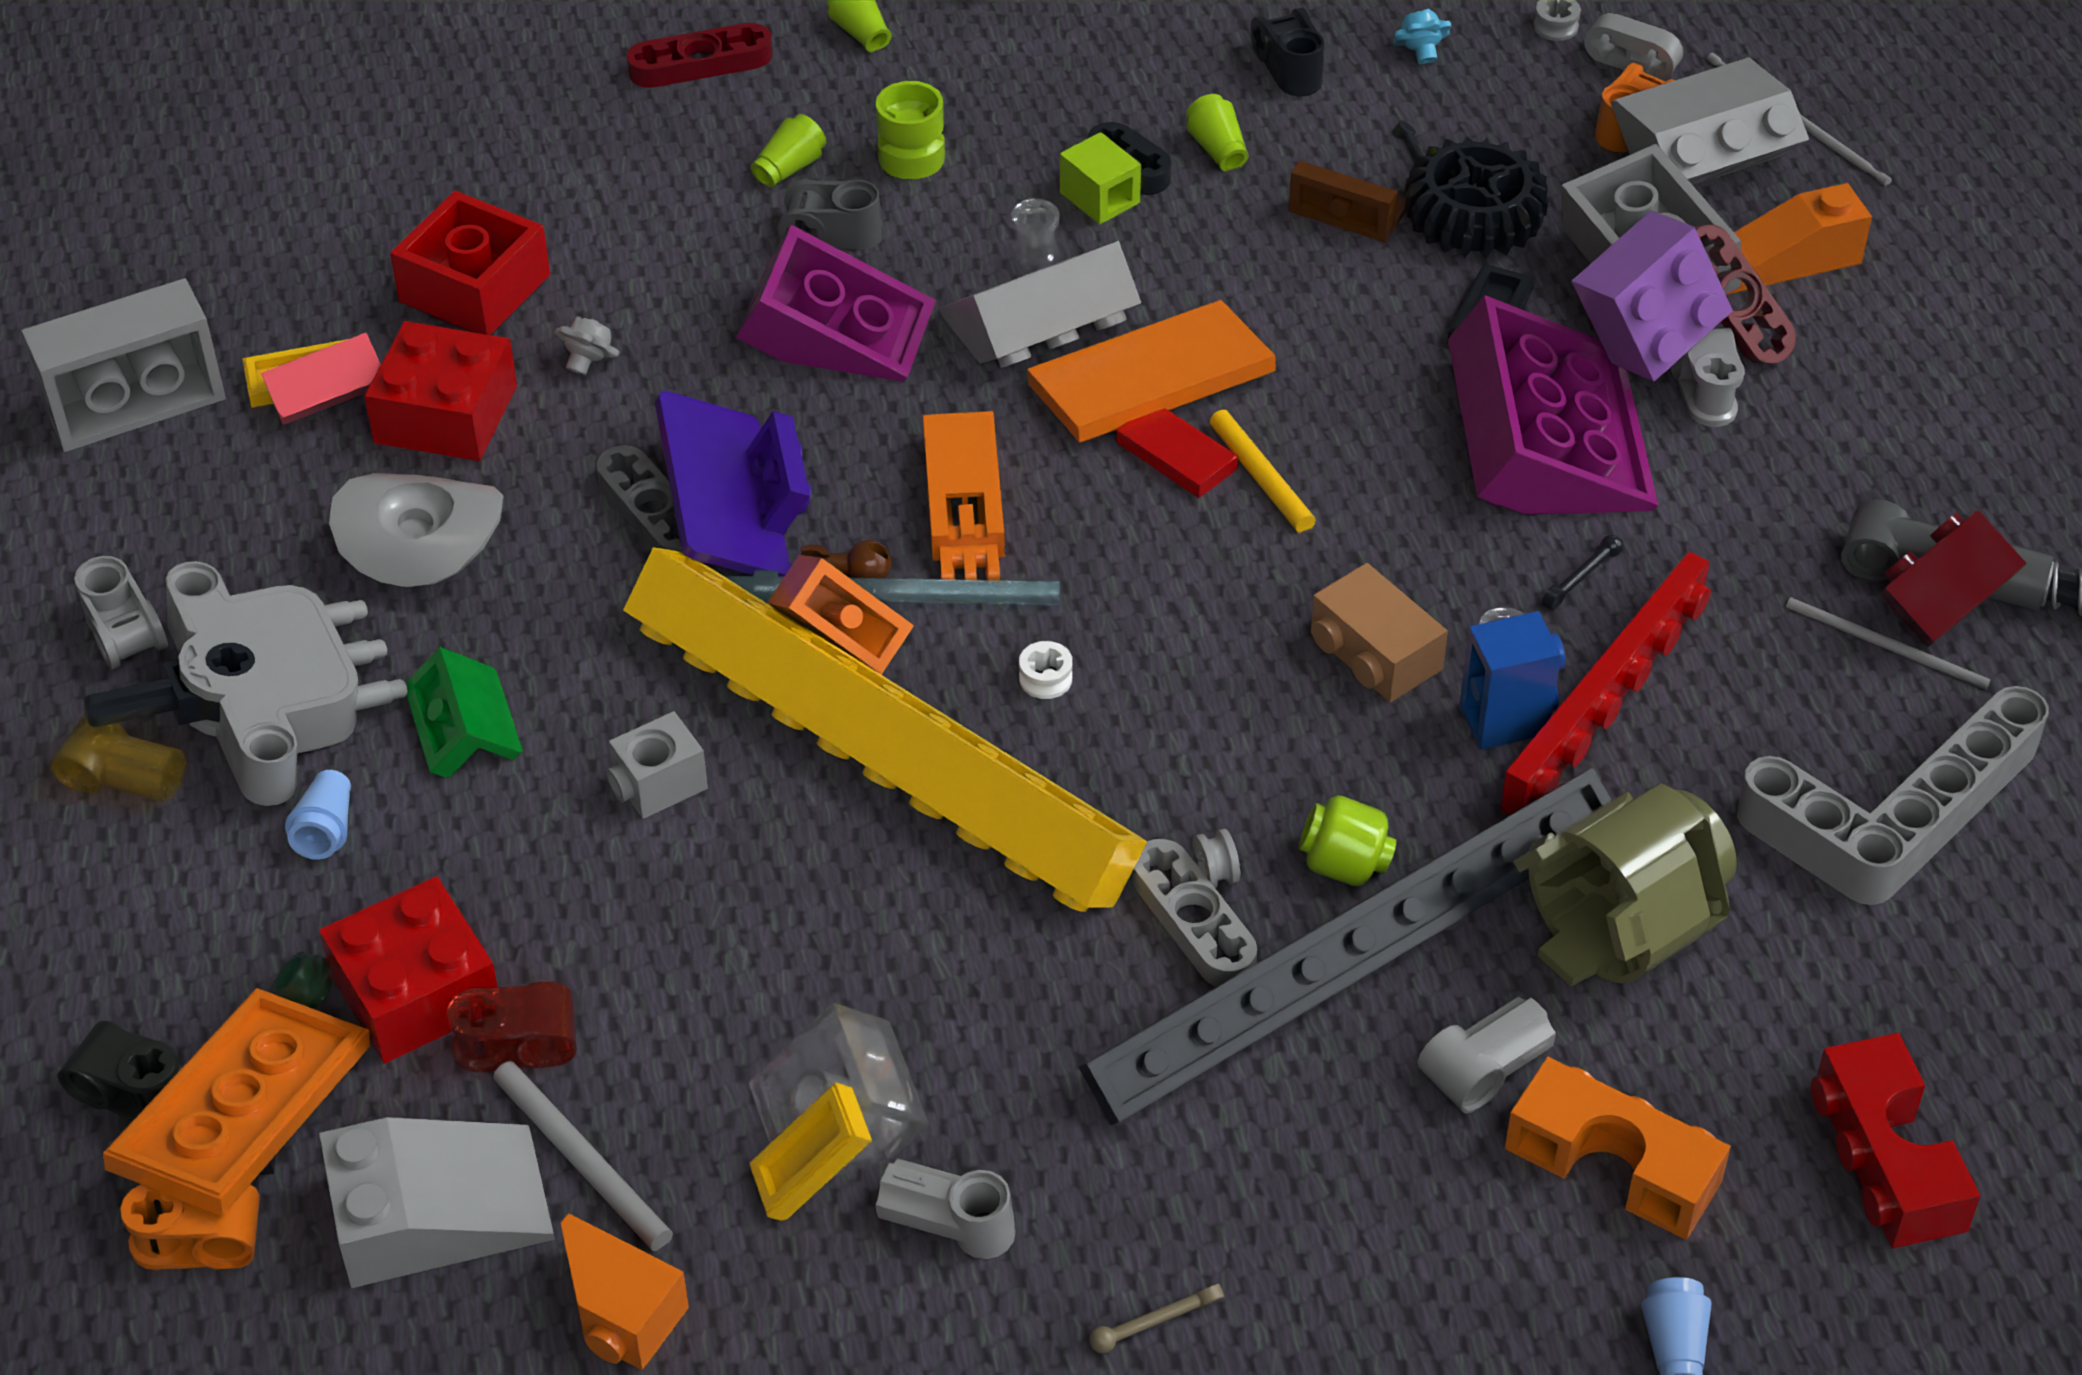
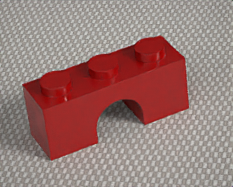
M1899 1032L1824 1048L1817 1076L1811 1080V1094L1815 1108L1821 1116H1829L1837 1132L1836 1145L1841 1163L1846 1170H1855L1863 1187L1862 1198L1866 1215L1873 1226L1882 1227L1892 1249L1968 1232L1981 1197L1953 1140L1931 1145H1920L1901 1138L1891 1128L1915 1121L1926 1086Z

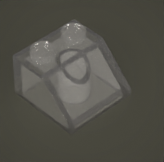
M832 1003L749 1082L769 1143L779 1136L835 1082L853 1088L872 1142L834 1177L889 1162L929 1125L890 1021L836 1003Z

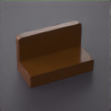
M1300 160L1291 172L1289 212L1378 241L1387 242L1406 213V209L1404 206L1405 197L1397 195L1398 191Z

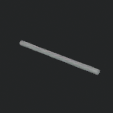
M1792 597L1787 602L1786 608L1984 690L1988 688L1991 682L1989 678Z

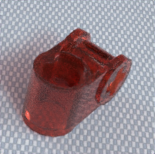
M540 981L522 986L489 989L472 988L456 995L448 1006L447 1020L450 1029L455 1034L451 1046L454 1061L467 1071L482 1073L496 1071L499 1066L508 1061L514 1062L519 1068L534 1067L538 1069L562 1066L570 1062L576 1055L577 1043L573 995L571 990L563 984L554 981ZM477 1005L481 1007L482 1021H476L474 1008ZM476 1041H483V1056H479L477 1053Z

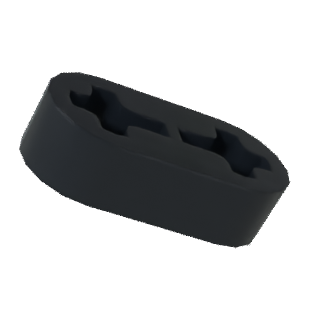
M1101 123L1089 131L1088 138L1101 132L1141 163L1140 194H1158L1169 186L1171 181V159L1163 149L1121 123Z

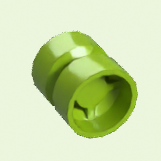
M902 81L882 89L876 97L875 105L876 127L878 130V162L881 168L891 176L901 179H920L929 177L939 171L945 161V138L942 134L944 127V103L939 90L930 84L920 81Z

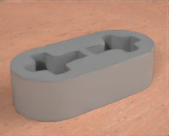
M1607 13L1601 15L1588 30L1584 38L1585 49L1594 60L1623 70L1634 62L1642 65L1645 73L1661 80H1666L1671 76L1683 57V47L1674 34L1619 14Z

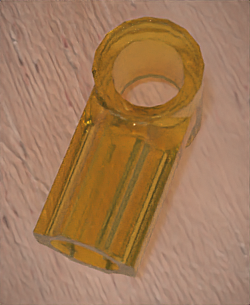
M84 714L51 760L50 769L62 784L73 790L94 794L103 785L163 802L165 799L172 800L180 788L187 763L183 750L129 736L119 723L92 727L86 718V714Z

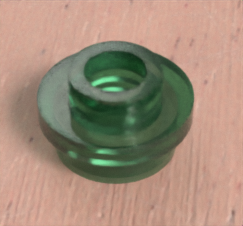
M303 951L298 952L284 965L278 974L272 993L315 1009L324 1000L332 985V978L328 976L330 970L329 960L319 954L311 957Z

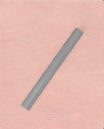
M512 1061L505 1062L499 1066L494 1073V1081L652 1251H657L669 1243L673 1232L522 1070Z

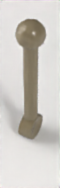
M1216 1284L1114 1328L1098 1326L1090 1333V1346L1097 1353H1109L1114 1349L1117 1341L1225 1297L1220 1284Z

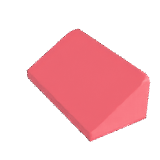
M363 333L261 374L280 420L285 425L366 394L381 364L367 333Z

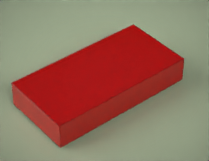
M1166 408L1128 421L1117 429L1116 443L1197 498L1202 497L1238 469V456Z

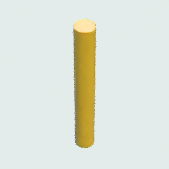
M1227 410L1215 412L1210 418V426L1227 447L1238 456L1240 463L1298 533L1311 529L1316 519L1230 413Z

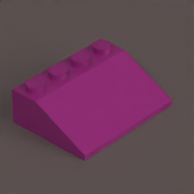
M1484 295L1448 339L1477 497L1486 500L1492 505L1503 506L1523 514L1653 511L1658 506V501L1627 370L1611 363L1599 339Z

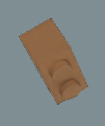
M1365 563L1314 594L1311 634L1316 644L1328 654L1334 653L1352 669L1356 679L1364 687L1374 688L1390 703L1443 670L1448 630L1370 564Z

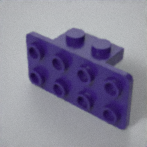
M661 391L655 400V409L683 553L687 557L704 564H712L747 573L753 577H762L781 582L790 569L784 534L797 515L805 512L811 498V485L807 482L802 460V445L798 442L793 416L772 411L761 428L759 421L752 415L673 392Z

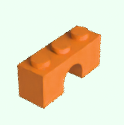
M1549 1056L1512 1109L1505 1143L1506 1150L1565 1179L1575 1162L1586 1154L1608 1152L1620 1156L1634 1169L1625 1210L1685 1240L1689 1238L1720 1187L1731 1148L1730 1145L1716 1139L1709 1131L1701 1127L1689 1126L1655 1109L1646 1100L1636 1096H1628L1595 1080L1585 1070L1578 1067H1569Z

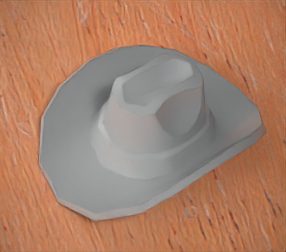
M373 473L349 479L332 497L329 525L339 553L360 573L381 583L402 587L437 584L458 574L484 549L500 522L504 496L494 486L421 475Z

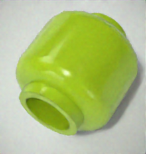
M1337 795L1327 800L1324 806L1318 803L1313 805L1302 830L1298 850L1306 852V863L1311 871L1351 886H1361L1369 880L1374 871L1385 874L1392 860L1397 840L1387 836L1388 819L1383 811Z

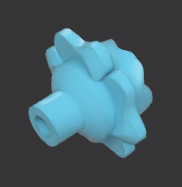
M1430 9L1410 13L1402 20L1401 29L1394 32L1393 44L1394 46L1404 45L1408 49L1415 50L1418 64L1435 62L1438 59L1435 46L1443 38L1450 35L1451 22L1439 20L1437 14Z

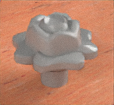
M577 316L571 327L561 326L556 328L554 332L560 340L565 341L564 345L571 353L565 368L583 376H586L591 361L618 357L620 352L618 349L610 346V329L603 324H599L594 319H582Z

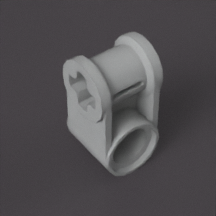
M1713 328L1674 363L1670 369L1674 380L1678 381L1690 417L1699 424L1708 427H1720L1734 421L1737 415L1738 404L1735 392L1736 388L1744 380L1745 369L1738 355L1731 328Z
M99 556L89 559L77 569L74 580L86 622L110 670L119 668L122 659L149 648L155 647L159 651L168 648L167 638L156 611L150 601L144 598L122 560L113 556Z

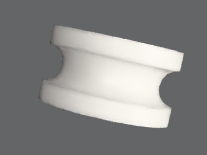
M1039 641L1026 647L1019 657V681L1023 690L1030 696L1040 699H1052L1068 691L1072 684V655L1069 650L1063 645L1052 641ZM1050 666L1056 668V671L1048 668ZM1035 669L1043 671V673L1035 672Z

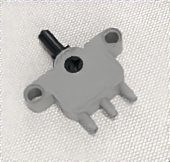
M194 561L176 565L168 572L166 577L167 626L179 652L178 659L162 663V679L87 695L84 698V710L86 718L92 727H100L173 711L179 726L190 724V726L207 735L216 736L242 794L246 799L255 804L270 806L286 802L294 795L297 788L298 753L332 746L345 741L354 731L358 710L390 704L393 700L405 698L408 692L405 681L401 679L393 681L382 680L358 686L355 666L368 664L373 660L384 658L387 655L386 643L378 639L343 644L335 627L351 624L354 620L364 619L368 614L364 601H341L324 605L315 593L306 588L293 585L275 586L230 596L221 575L214 567L207 563Z

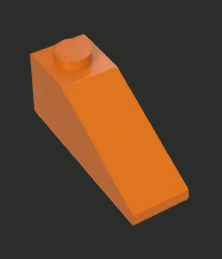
M1845 183L1800 193L1734 233L1741 240L1742 254L1764 285L1767 286L1862 264L1872 215L1851 186ZM1741 281V286L1739 288L1726 293V295L1740 291L1747 290V287Z

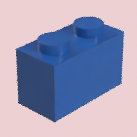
M1539 611L1469 626L1459 707L1480 750L1534 738L1552 717V711L1558 708L1557 679L1559 670L1565 666V652L1560 637L1556 633L1550 634Z

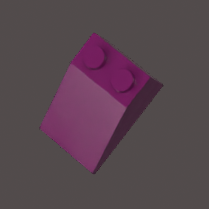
M790 225L765 266L736 338L783 362L905 382L936 300Z

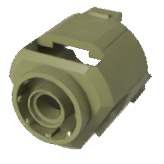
M1660 783L1635 798L1627 791L1595 809L1555 835L1552 832L1533 842L1529 852L1513 861L1519 872L1529 868L1530 885L1535 902L1546 925L1554 935L1553 938L1539 948L1538 957L1567 984L1573 986L1595 974L1610 982H1633L1719 926L1729 914V899L1725 885L1735 875L1737 859L1735 847L1726 826L1706 802L1690 792L1676 790Z

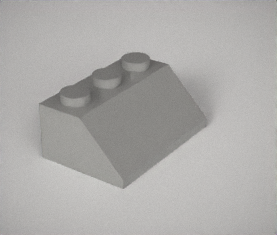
M1750 57L1621 97L1611 102L1629 154L1631 155L1657 144L1692 185L1782 157L1809 140L1791 90Z
M1117 241L939 308V311L980 364L997 359L1000 368L1032 357L1028 347L1044 340L1048 349H1053L1079 339L1076 328L1093 322L1096 331L1127 320L1124 310L1140 304L1141 300L1120 243Z

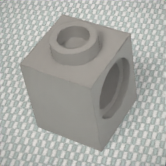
M675 711L609 740L612 767L606 770V775L610 787L621 803L630 800L642 819L708 789L704 750Z

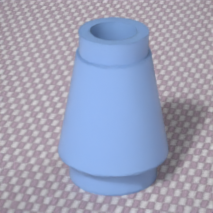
M335 770L319 772L288 815L285 822L288 842L291 848L299 855L309 859H325L345 844L347 839L351 783L344 774Z
M1673 1277L1654 1281L1648 1285L1647 1298L1641 1303V1309L1660 1375H1703L1702 1370L1704 1368L1712 1302L1708 1297L1704 1296L1703 1285L1694 1279Z

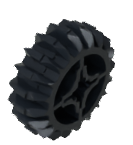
M1465 136L1462 143H1455L1450 139H1445L1442 148L1428 146L1425 156L1416 157L1415 164L1409 172V178H1406L1404 195L1406 196L1404 206L1406 217L1411 219L1414 232L1425 234L1426 244L1440 241L1444 253L1453 248H1458L1462 250L1464 258H1466L1470 251H1480L1485 259H1487L1491 251L1496 249L1507 256L1513 245L1525 248L1526 242L1530 237H1537L1538 230L1543 223V217L1547 215L1548 209L1547 176L1540 173L1539 162L1527 160L1525 150L1510 151L1508 142L1500 145L1491 144L1488 136L1483 142H1473L1468 136Z

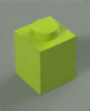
M1100 132L1060 153V193L1099 225L1140 203L1141 163Z

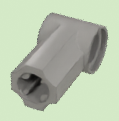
M1517 997L1467 1030H1464L1459 1025H1453L1440 1031L1427 1043L1420 1053L1418 1068L1462 1112L1466 1114L1472 1113L1492 1100L1503 1086L1508 1075L1553 1047L1556 1032L1548 1020L1547 1012L1532 997L1528 1000Z
M897 1159L895 1163L888 1164L880 1181V1190L876 1202V1212L880 1219L954 1239L965 1253L975 1258L989 1259L998 1257L1006 1252L1014 1242L1016 1229L1009 1187L1000 1175L992 1171L976 1170L958 1176ZM984 1212L991 1213L983 1217H974L976 1214Z

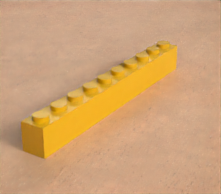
M652 548L623 611L642 622L640 631L644 635L662 644L672 645L674 643L685 650L683 659L689 664L709 673H715L717 670L729 678L727 687L734 693L752 701L758 702L762 699L773 706L774 709L771 715L776 720L797 730L807 728L819 736L817 745L826 752L842 759H849L851 756L865 765L862 773L871 781L889 789H895L897 786L912 796L909 804L916 810L936 819H942L944 816L957 824L959 827L956 834L964 841L981 849L989 850L992 847L1007 857L1004 865L1014 873L1033 881L1041 878L1056 888L1053 892L1054 898L1062 904L1080 912H1086L1089 907L1112 908L1116 904L1148 841L702 562L693 560L680 551Z

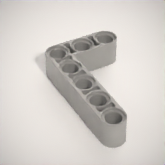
M2012 686L2000 690L1871 813L1783 758L1773 756L1757 758L1749 764L1745 771L1737 807V818L1747 831L1848 898L1861 904L1875 905L1883 903L1890 899L2033 759L2037 753L2049 715V706L2039 693L2027 687Z

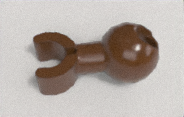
M868 539L856 543L846 553L829 554L825 547L812 544L802 546L800 549L801 555L823 558L846 576H851L858 583L869 586L881 583L889 575L892 567V558L887 547L878 541Z

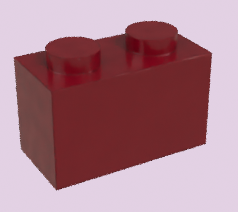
M1979 510L1975 511L1966 520L1958 512L1955 513L1930 535L1936 542L1933 548L1919 559L1910 551L1884 573V576L1891 583L1884 588L1880 595L1927 647H1930L2027 564Z

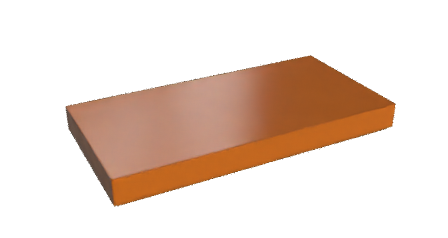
M1218 300L1028 368L1027 374L1028 385L1075 439L1081 443L1117 430L1128 421L1163 408L1171 410L1276 371L1275 354L1222 300Z
M256 988L103 1152L105 1170L223 1216L369 1049V1030Z

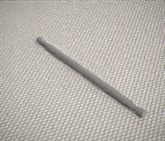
M1710 53L1707 57V61L1714 66L1726 65L1714 53ZM1800 114L1808 133L1863 172L1875 177L1883 186L1891 183L1892 179L1889 176L1874 169L1868 161Z

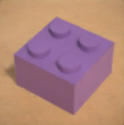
M1652 210L1571 281L1611 363L1653 382L1733 311L1695 227Z

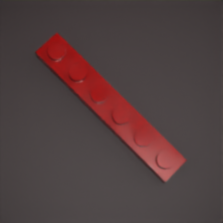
M1692 552L1686 554L1508 768L1505 774L1500 810L1509 815L1558 787L1561 777L1560 773L1568 764L1573 767L1580 764L1590 747L1592 734L1598 727L1608 729L1621 708L1622 698L1628 690L1638 692L1642 688L1650 674L1652 661L1659 653L1667 656L1679 639L1682 624L1688 617L1693 620L1698 619L1704 611L1711 595V589L1705 586L1710 561Z

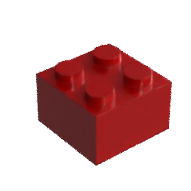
M456 190L390 252L399 302L468 331L491 335L551 275L544 225Z
M404 321L364 396L374 443L481 461L518 386L510 338Z
M438 876L319 929L330 976L361 1027L369 1030L370 1042L383 1064L502 1009L493 962Z

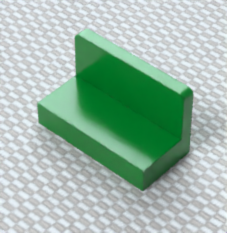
M439 647L406 682L407 699L431 773L445 778L451 777L478 748L511 760H515L523 752L498 673L493 667Z

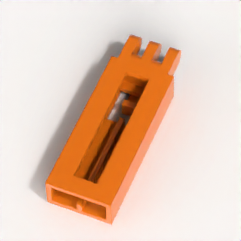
M993 411L923 415L933 561H940L942 587L954 586V569H964L965 586L977 585L976 568H986L988 584H1000L999 557H1005V537ZM962 497V505H958L960 525L953 526L951 498ZM968 497H977L979 524L974 525L973 504H968Z

